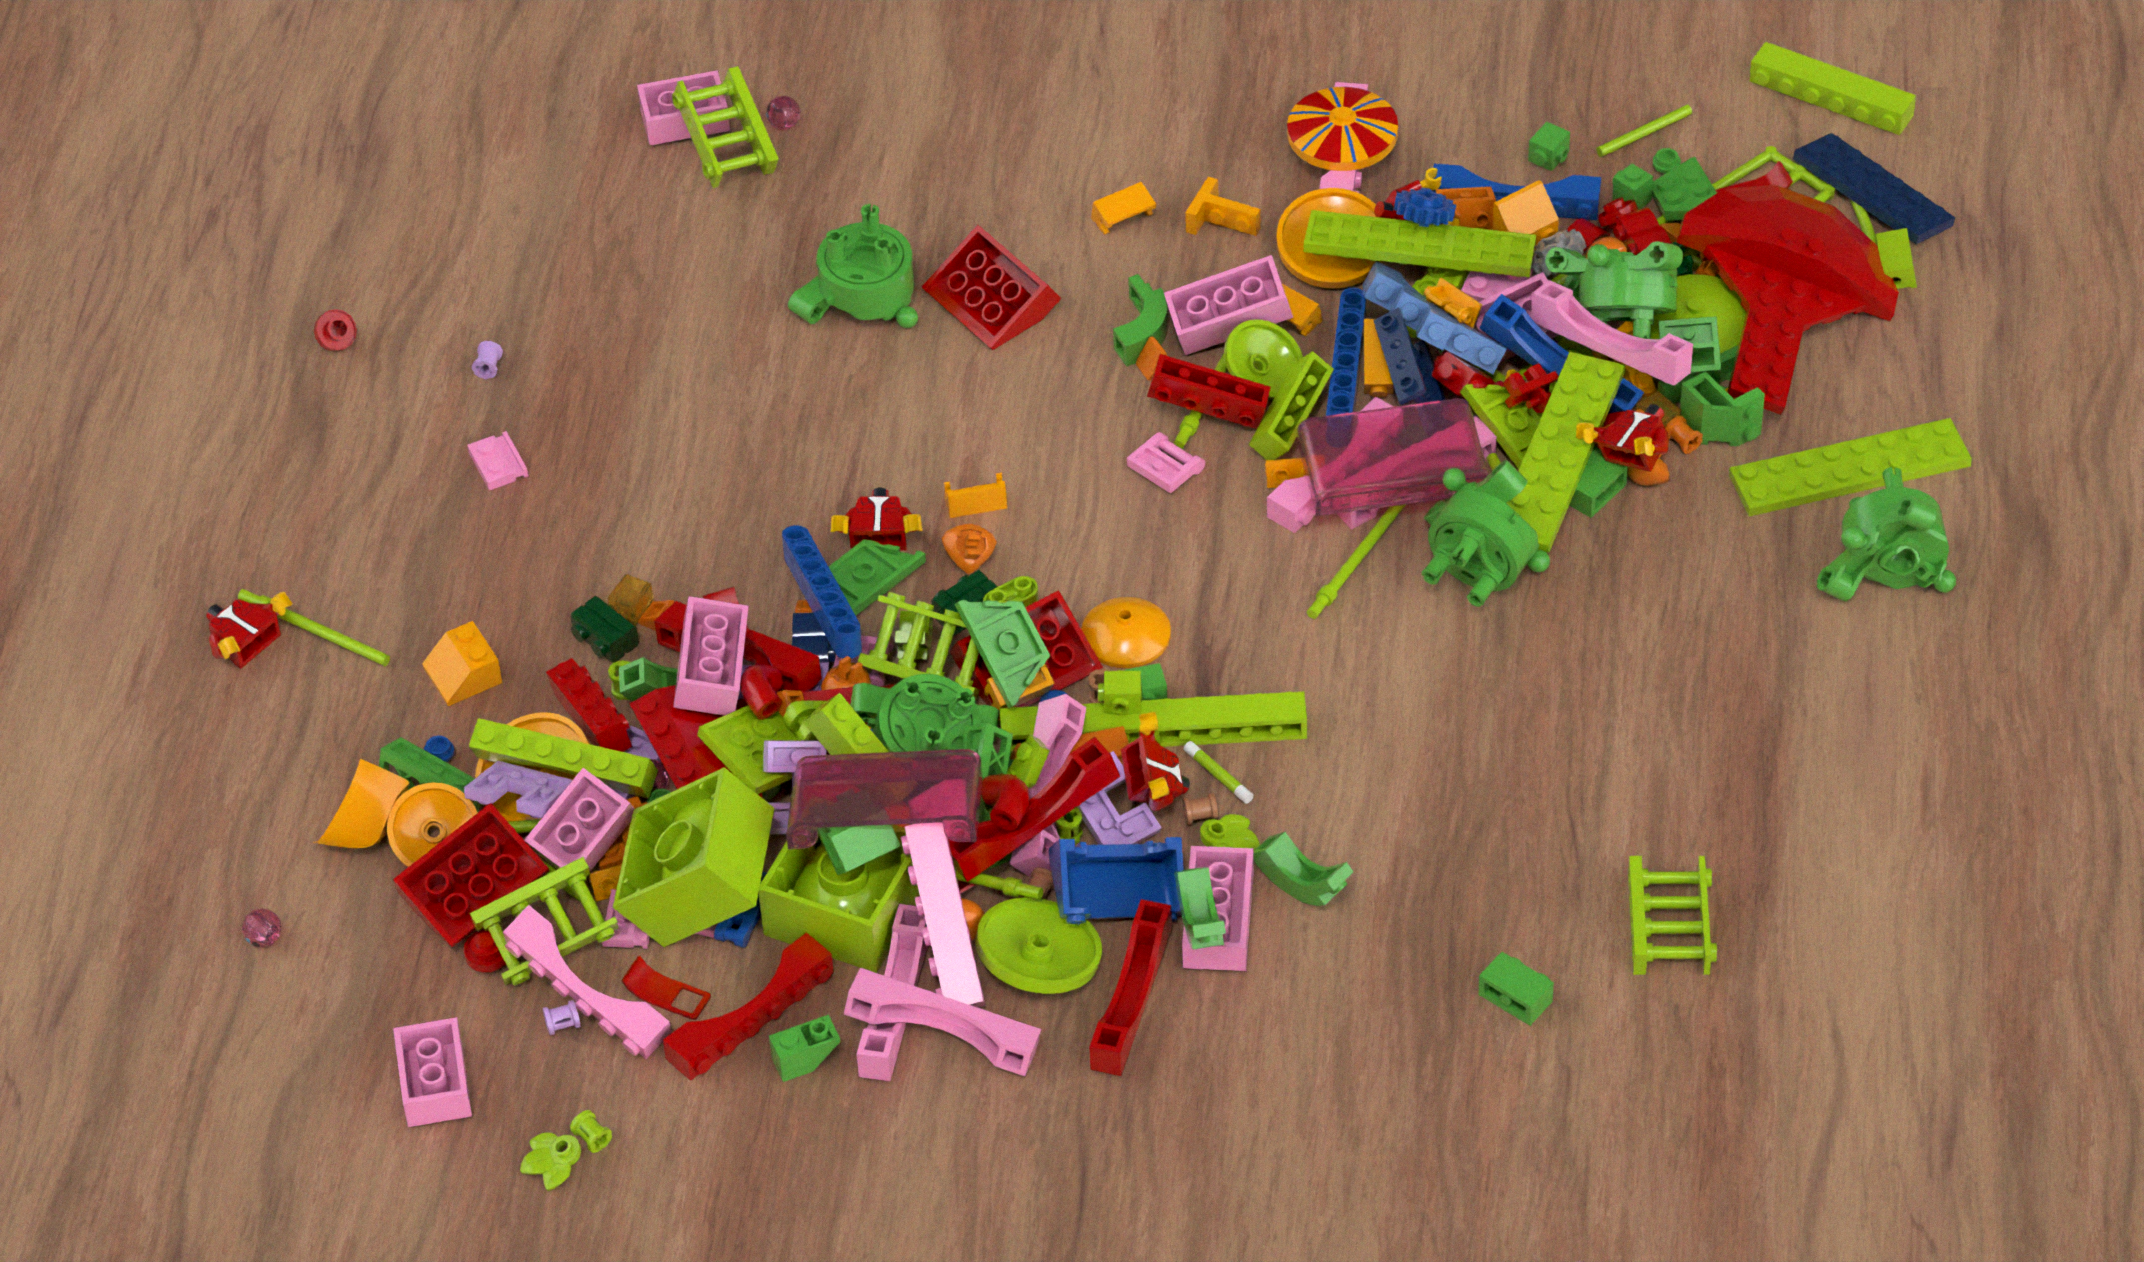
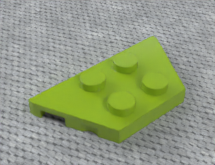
M1473 384L1465 385L1460 393L1482 422L1494 433L1498 443L1519 469L1543 414L1535 412L1532 408L1529 409L1526 406V402L1508 408L1505 400L1510 394L1506 387L1488 385L1486 388H1473Z

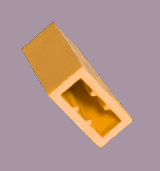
M1364 319V394H1370L1372 397H1385L1387 394H1393V382L1373 321L1375 319Z

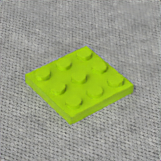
M745 706L699 727L698 737L739 780L755 793H762L792 779V772L763 771L764 740H799L797 738V731H792L783 719L784 717L778 711L769 718L759 720L751 709Z

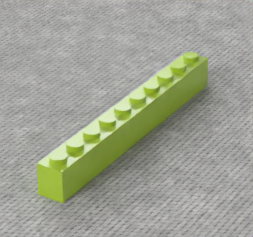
M1304 691L1176 699L1165 698L1142 700L1141 714L1155 712L1157 715L1158 730H1154L1155 740L1162 747L1185 746L1189 741L1196 745L1307 739V713ZM1104 702L1082 704L1086 707L1082 734L1124 726L1129 744L1139 738L1140 714H1105ZM1038 706L1000 708L1001 729L1013 734L1010 756L1018 743L1026 742L1029 735L1033 736Z

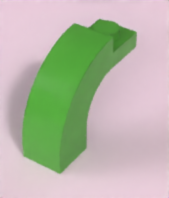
M1139 274L1128 277L1129 298L1140 312V315L1127 324L1113 328L1114 350L1126 367L1136 363L1150 337L1153 336L1162 345L1168 331V310L1164 291L1162 288L1153 291L1150 284L1145 283Z
M1286 832L1269 836L1254 850V862L1261 871L1281 890L1309 905H1326L1347 885L1345 880L1354 872L1347 862L1330 867L1320 866L1312 862L1300 852Z
M1209 867L1174 871L1181 915L1190 947L1192 949L1224 945L1223 934L1226 933L1224 920L1218 917L1215 907Z

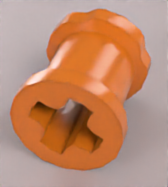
M1683 416L1673 418L1665 428L1669 439H1674L1681 446V451L1685 454L1696 450L1703 440V434L1698 430L1694 431L1687 425V420Z

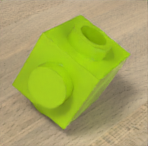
M1104 671V683H1098V702H1104L1105 714H1141V671Z

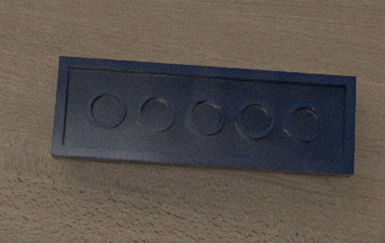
M1833 133L1825 135L1794 151L1793 160L1894 230L1907 228L1909 240L1915 244L1953 227L1955 217L1945 211L1943 207L1926 198L1921 192L1907 185L1902 179L1894 176L1880 164L1875 163L1862 154L1861 151L1853 148Z

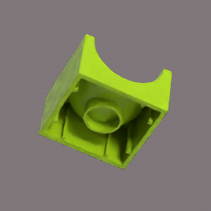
M724 767L634 809L613 908L661 946L666 947L755 907L775 808Z
M812 798L760 884L758 895L763 934L767 937L792 944L807 932L832 953L833 959L877 973L890 950L892 927L899 904L916 906L915 897L920 896L918 884H911L908 867L913 866L911 854L905 855L901 836H906L905 828L891 823L901 845L900 847L848 872L837 875L817 830L807 833L802 821L811 817L809 811L824 804L827 805L828 809L836 805Z

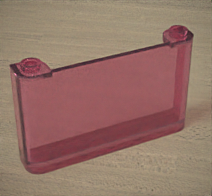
M1455 398L1308 418L1302 421L1297 428L1298 445L1316 516L1449 499L1455 491L1447 489L1443 484L1442 478L1444 473L1450 468L1462 470L1468 483L1475 481L1479 483L1489 475L1469 402L1465 399Z
M969 749L802 757L798 760L795 767L786 831L788 849H804L813 846L818 838V828L919 823H943L944 833L950 840L955 842H977L983 778L981 758L976 752Z

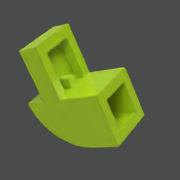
M900 610L899 630H895V643L898 646L897 658L902 659L916 616L915 612ZM931 617L927 618L915 659H929L933 629V618Z

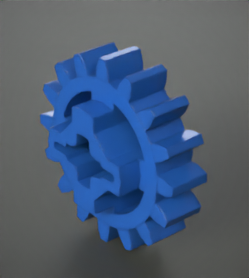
M1421 188V190L1417 191L1411 189L1410 192L1402 190L1401 193H1397L1393 209L1397 211V215H1404V219L1418 223L1419 226L1429 227L1430 224L1439 226L1440 223L1447 225L1448 221L1453 222L1456 204H1453V200L1446 199V196L1443 194H1437L1429 188Z

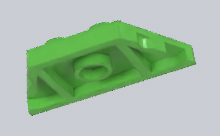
M1696 157L1688 159L1653 181L1652 197L1666 221L1683 219L1685 213L1717 193Z
M864 539L828 567L856 616L876 601L879 595L885 594L924 564L926 557L922 551H916L915 555L900 552L899 546L881 545L876 541Z
M967 600L957 602L954 605L1008 709L1013 707L1036 677V673L1050 657L1023 602H967Z

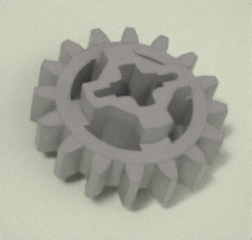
M1572 229L1570 232L1564 230L1539 241L1535 246L1536 250L1534 251L1531 267L1533 269L1532 274L1537 275L1544 272L1546 277L1550 274H1556L1548 270L1545 262L1548 251L1554 247L1576 250L1583 254V249L1587 246L1579 231L1576 232L1575 229Z

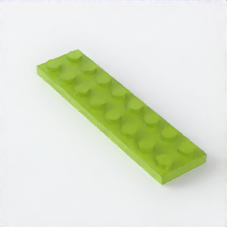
M1311 210L1303 252L1315 255L1324 254L1341 256L1343 258L1396 262L1403 265H1423L1430 268L1441 267L1458 271L1468 270L1485 274L1495 273L1511 275L1513 277H1530L1536 235L1439 224V226L1430 224L1429 227L1419 226L1418 223L1407 220Z
M1569 352L1518 471L1528 480V483L1516 497L1506 502L1537 532L1539 550L1550 552L1596 443L1588 444L1583 439H1577L1576 426L1578 423L1584 422L1591 423L1594 427L1603 426L1625 374L1624 364Z
M1951 418L1729 467V477L1750 517L1885 486L1882 473L1889 467H1892L1894 475L1895 467L1900 468L1902 480L1905 482L1971 467L1972 457Z

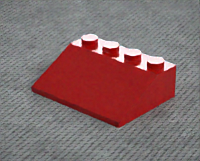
M979 225L969 233L922 285V288L992 350L1043 320L1062 299L1048 284Z
M1059 590L1025 607L1050 654V657L1045 662L1054 681V685L1050 690H1063L1088 677L1094 670L1103 669L1101 662ZM971 635L957 641L950 650V654L960 671ZM979 653L971 677V681H973L972 687L980 689L978 695L986 705L991 706L993 703L990 694L985 695L984 689L988 684L987 679L992 676ZM1042 696L1015 707H1029L1039 702Z
M676 685L655 689L629 704L677 790L724 767L729 772L731 771L697 735L700 726L725 715L674 708Z
M490 803L396 876L393 882L398 894L411 909L452 948L476 929L470 913L541 878L550 870L493 804Z

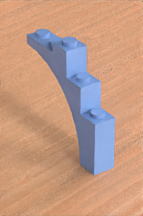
M1379 261L1374 262L1362 285L1364 298L1386 308L1389 312L1399 307L1405 324L1416 330L1418 338L1441 350L1445 349L1494 374L1507 347L1465 323H1459L1457 318L1434 303L1428 302L1423 295L1409 285L1400 272Z

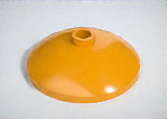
M1118 597L1098 604L1086 615L1081 627L1099 661L1104 665L1115 668H1135L1151 663L1164 653L1171 638L1170 622L1164 611L1152 602L1136 597Z
M435 782L417 785L407 790L397 799L388 817L387 836L390 847L400 862L409 867L478 812L472 801L466 799L465 794L453 786ZM437 828L440 834L433 838L428 835V830Z

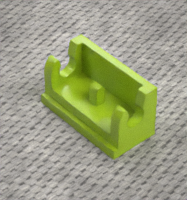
M1907 228L1876 233L1879 256L1884 273L1891 278H1900L1898 281H1894L1897 289L1906 287L1917 288Z

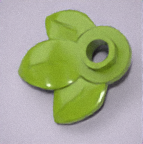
M1228 814L1220 820L1209 819L1200 828L1201 841L1207 847L1253 848L1255 850L1260 845L1257 836L1248 829L1250 820L1241 815Z
M541 1133L529 1141L533 1151L523 1158L520 1172L525 1175L543 1174L544 1186L547 1191H550L561 1185L570 1176L571 1166L580 1158L581 1145L577 1138L572 1135L558 1137L553 1133Z

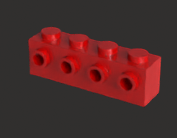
M1159 354L1147 397L1257 429L1266 409L1271 387Z
M570 658L546 671L555 697L593 745L624 752L632 747L627 734V730L630 729L627 719L622 713L617 715V709L610 697L604 698L605 695L597 681L592 683V678L584 665L579 667L575 660Z

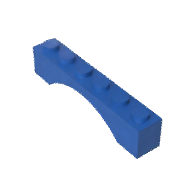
M1434 163L1433 168L1438 169L1437 176L1434 179L1442 177L1441 185L1438 189L1491 187L1496 201L1526 187L1490 181L1460 165ZM1572 175L1563 180L1543 184L1558 217L1584 218L1597 221L1601 177Z
M1503 294L1499 295L1485 313L1479 328L1531 365L1540 363L1547 374L1556 371L1559 376L1569 352L1541 330L1525 309ZM1623 378L1608 414L1626 410L1634 411L1644 392Z

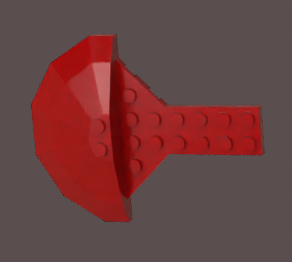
M1779 185L1727 188L1685 213L1682 219L1676 243L1701 251L1709 261L1713 260L1720 269L1718 274L1731 291L1735 290L1742 299L1740 304L1747 312L1727 393L1733 398H1737L1758 387L1765 394L1763 409L1781 415L1786 406L1803 331L1809 330L1811 326L1819 323L1825 325L1840 320L1843 315L1852 312L1854 315L1865 312L1887 321H1891L1894 316L1899 292L1893 278L1884 273L1878 246L1833 205Z

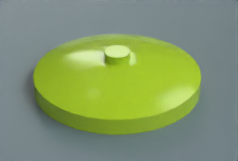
M1699 274L1678 276L1677 311L1669 314L1654 315V325H1651V339H1660L1659 321L1717 316L1720 353L1739 345L1747 312L1741 306L1742 299L1735 290L1731 291L1723 279Z
M1029 897L1006 900L991 907L981 918L975 939L977 954L984 966L993 975L1018 989L1042 994L1072 991L1090 981L1099 967L1102 943L1096 929L1087 919L1082 924H1067L1066 919L1060 918L1057 902Z

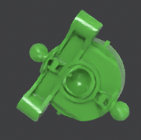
M865 204L861 208L862 222L845 225L826 234V238L820 244L817 252L816 266L818 268V276L792 294L788 301L789 310L810 324L817 323L829 306L832 305L848 312L859 320L882 318L885 321H890L896 318L897 323L903 328L915 326L918 321L917 311L913 307L908 306L914 289L912 249L908 240L896 229L879 223L878 206L873 205V211H871V204Z
M1656 241L1652 242L1639 254L1634 255L1632 252H1620L1618 249H1608L1602 244H1596L1588 250L1587 258L1576 250L1554 247L1546 255V266L1551 272L1570 276L1580 275L1579 303L1587 311L1605 324L1610 322V320L1633 321V336L1651 339L1650 330L1651 325H1654V315L1669 314L1677 311V268L1683 259L1682 250L1677 245Z
M1507 460L1501 462L1490 475L1479 483L1476 481L1468 483L1464 472L1459 468H1450L1444 473L1442 478L1444 486L1450 491H1455V493L1448 502L1438 501L1424 516V519L1431 525L1428 531V541L1434 555L1421 573L1427 583L1437 584L1447 570L1461 582L1473 587L1467 595V599L1472 605L1480 607L1485 603L1492 591H1501L1509 588L1526 565L1534 572H1544L1549 567V555L1547 552L1538 549L1537 532L1506 503L1516 497L1528 483V480Z
M1892 467L1886 468L1882 473L1886 489L1872 492L1864 497L1853 498L1849 502L1850 508L1845 513L1841 525V541L1845 546V551L1822 569L1817 578V588L1842 601H1847L1854 595L1862 578L1880 582L1893 589L1911 587L1917 584L1920 587L1926 588L1933 584L1939 592L1947 593L1952 591L1956 586L1957 579L1953 572L1945 570L1949 545L1942 511L1937 501L1925 492L1904 487L1900 468L1895 467V475L1893 474Z
M934 674L914 675L899 681L891 689L869 683L855 684L852 689L850 706L864 722H868L867 725L873 729L875 736L919 787L903 802L907 808H909V803L924 795L922 789H925L927 785L935 788V786L941 785L958 775L965 726L989 723L996 727L998 725L999 710L989 705H977L975 703V696L972 697L973 692L970 689L963 688L958 683L943 676Z

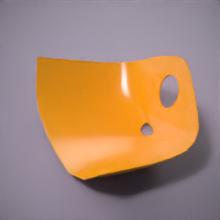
M360 759L354 778L338 811L321 838L313 843L347 848H365L378 844L387 835V821L395 802L408 790L410 782L386 769Z

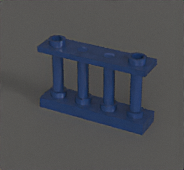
M1399 307L1373 320L1399 403L1403 405L1411 400L1414 401L1422 429L1428 439L1454 427L1441 383L1432 377L1434 361L1426 341L1421 340L1414 345L1411 343L1404 317Z

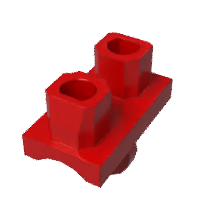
M1540 363L1531 366L1523 374L1528 380L1527 383L1519 372L1508 376L1503 382L1510 394L1505 400L1508 408L1526 402V406L1529 409L1532 408L1537 413L1544 412L1552 394L1548 392L1550 384L1556 382L1559 377L1556 371L1547 374Z

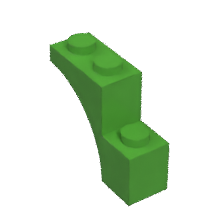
M642 657L619 667L620 693L633 702L655 689L676 685L678 669L661 666Z

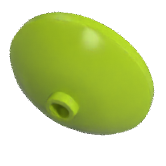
M1254 319L1239 324L1227 337L1224 347L1225 362L1230 374L1270 386L1268 400H1274L1293 364L1303 358L1302 352L1294 338L1282 327L1266 320Z

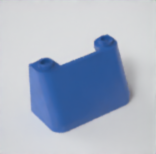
M1166 837L1165 843L1146 841L1144 844L1086 845V842H1080L1076 846L1075 839H1059L1049 848V863L1060 918L1067 920V924H1082L1086 922L1085 919L1134 918L1141 899L1171 905L1172 922L1177 921V916L1181 915L1174 871L1184 870L1182 837Z

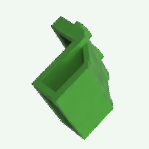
M1717 316L1659 321L1660 339L1670 333L1693 344L1691 373L1688 375H1699L1705 371L1708 374L1721 373Z
M1705 371L1682 383L1680 416L1687 420V425L1694 431L1698 430L1703 434L1701 445H1708V441L1727 442L1730 446H1740L1761 435L1765 394L1757 387L1733 399ZM1700 384V392L1694 386Z
M853 791L836 798L838 805L829 809L826 804L809 811L811 817L802 821L807 833L817 830L837 875L848 872L901 846L885 811L882 808L875 810L869 795L865 792L855 796Z

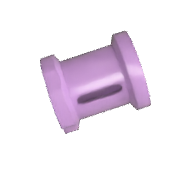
M484 341L478 346V358L473 362L472 370L480 378H494L498 370L496 364L501 359L503 350L495 342Z
M574 1000L568 1001L567 1005L548 1009V1007L542 1008L549 1035H554L555 1031L571 1026L575 1028L581 1027Z

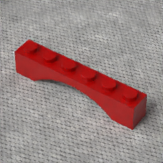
M675 601L654 620L658 644L680 652L686 604ZM746 628L743 658L756 665L765 664L776 667L782 675V684L778 691L808 692L822 679L818 655Z
M1093 737L1071 752L1052 780L1029 800L1025 815L1017 829L1013 831L1005 830L997 826L992 820L981 823L966 824L950 835L948 843L954 867L967 882L1114 782L1121 776L1112 755L1096 737Z
M1140 900L1132 923L1126 956L1115 992L1105 1014L1097 1023L1089 1046L1090 1070L1122 1076L1172 931L1171 905Z
M806 932L782 951L781 961L774 977L753 1000L737 1010L719 1017L686 1022L663 1039L665 1059L690 1081L699 1074L707 1072L720 1058L731 1054L736 1046L748 1037L756 1035L760 1028L772 1019H777L785 1009L796 1001L802 1000L817 985L826 982L834 973L832 953Z

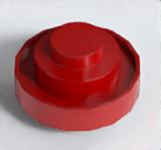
M1623 197L1617 198L1603 206L1604 212L1599 214L1597 219L1602 227L1608 226L1612 229L1616 226V217L1637 211L1639 208L1634 199L1624 201Z
M328 310L320 315L315 322V339L321 347L328 351H342L352 345L356 338V323L351 315L343 310Z
M489 930L475 932L465 942V960L467 965L473 970L493 972L506 965Z

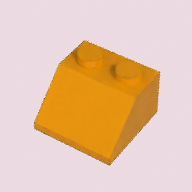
M1540 180L1494 202L1493 230L1536 235V245L1543 238L1551 237L1558 232V216Z
M473 621L445 632L422 663L425 672L447 706H451L502 683L499 660Z

